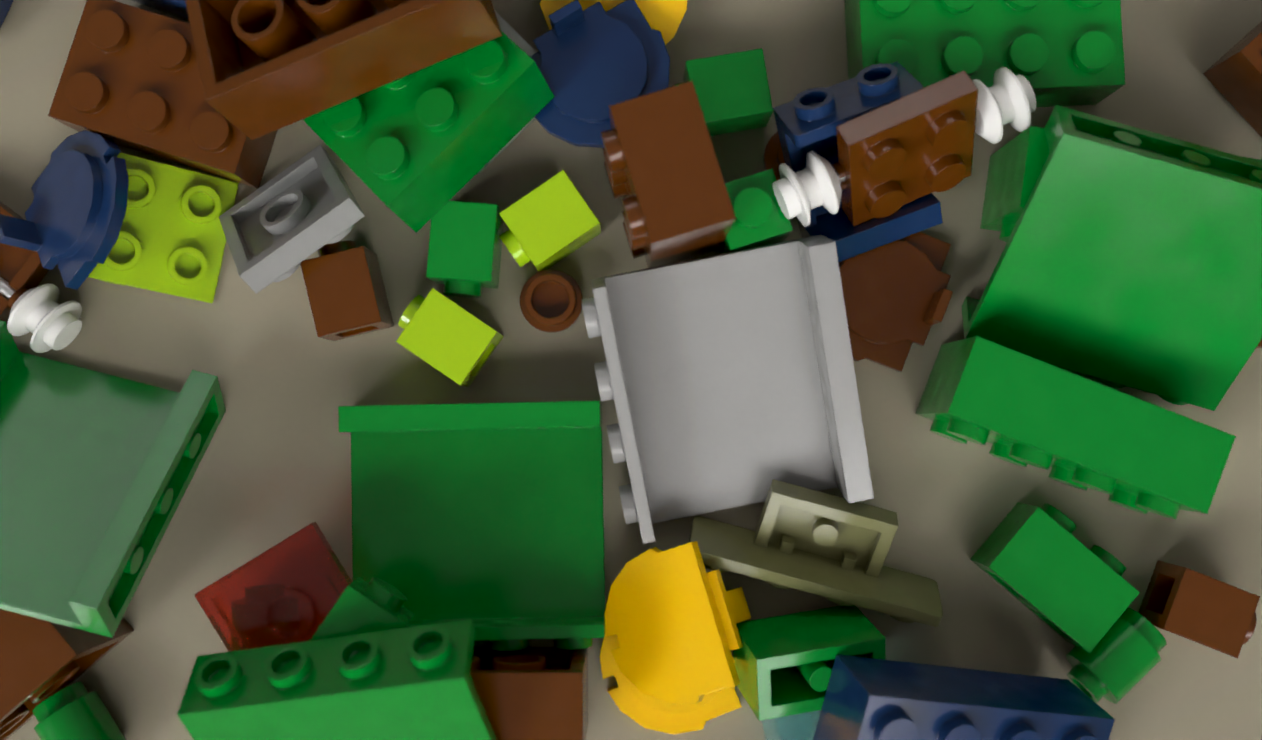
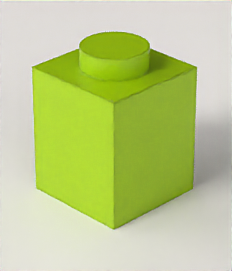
M564 170L499 213L509 228L499 236L520 268L531 261L538 272L548 270L601 233L600 222Z
M432 288L426 298L417 295L407 306L398 322V326L404 330L396 342L460 386L469 387L504 336Z

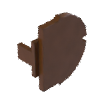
M917 232L838 262L854 361L867 359L897 372H902L912 344L924 346L931 326L942 322L953 294L952 291L946 289L951 275L941 272L951 244Z

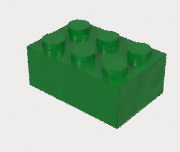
M502 31V36L311 115L303 120L371 191L416 233L555 97L535 61Z

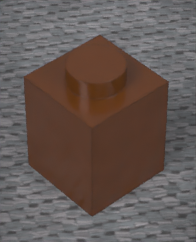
M347 240L326 244L318 249L319 257L301 261L302 273L318 337L337 341L394 327L378 257L375 253L364 246L356 247L355 241Z
M1157 560L1138 613L1156 627L1238 658L1242 645L1254 633L1257 622L1255 610L1260 596L1189 568Z

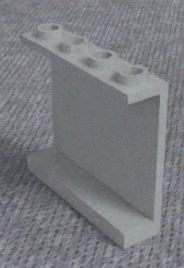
M820 234L591 279L594 297L581 299L588 338L602 336L606 361L594 363L601 402L615 401L619 423L606 425L614 464L627 462L631 484L619 486L625 523H639L643 544L656 542L653 523L765 502L772 479L816 491L837 487L848 504L874 499L835 241Z

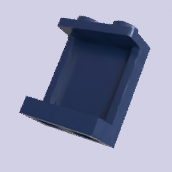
M898 61L891 64L881 63L868 66L861 70L856 77L830 87H816L802 91L792 101L774 107L773 112L785 164L795 173L805 169L806 155L810 151L822 156L830 164L839 162L836 126L923 89V85ZM932 193L903 205L897 212L888 217L873 218L853 227L842 209V199L839 211L834 215L828 212L822 205L812 209L811 224L807 227L803 226L797 218L802 238L822 234L835 241L838 262L943 223L940 201Z

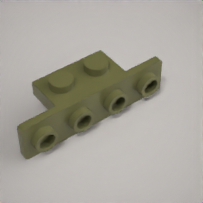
M772 479L755 531L702 516L694 517L689 542L697 541L704 566L711 570L719 569L720 572L731 571L764 580L776 588H794L826 597L839 605H856L886 613L892 618L905 623L919 622L937 627L943 616L938 584L935 580L883 566L898 529L897 512L860 502L848 504L846 499Z

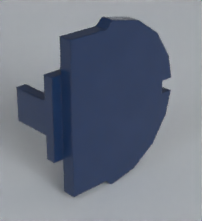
M574 0L550 14L549 19L552 29L533 40L538 52L530 57L537 64L555 96L534 118L550 135L578 147L604 148L600 132L611 129L609 106L669 88L670 57L661 32L651 29L635 0H626L607 12L600 1L583 11L579 1Z
M87 130L68 136L51 153L49 164L31 187L34 199L25 212L27 220L0 214V243L38 252L42 267L45 269L53 270L58 264L64 285L67 288L79 289L96 265L105 262L120 233L127 209L129 179L125 159L117 157L121 149L114 140Z

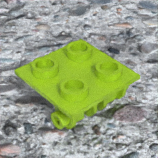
M119 153L117 157L125 159L129 179L127 209L118 239L105 262L97 264L88 277L112 284L131 286L213 304L226 244V237L219 216L234 206L239 183Z

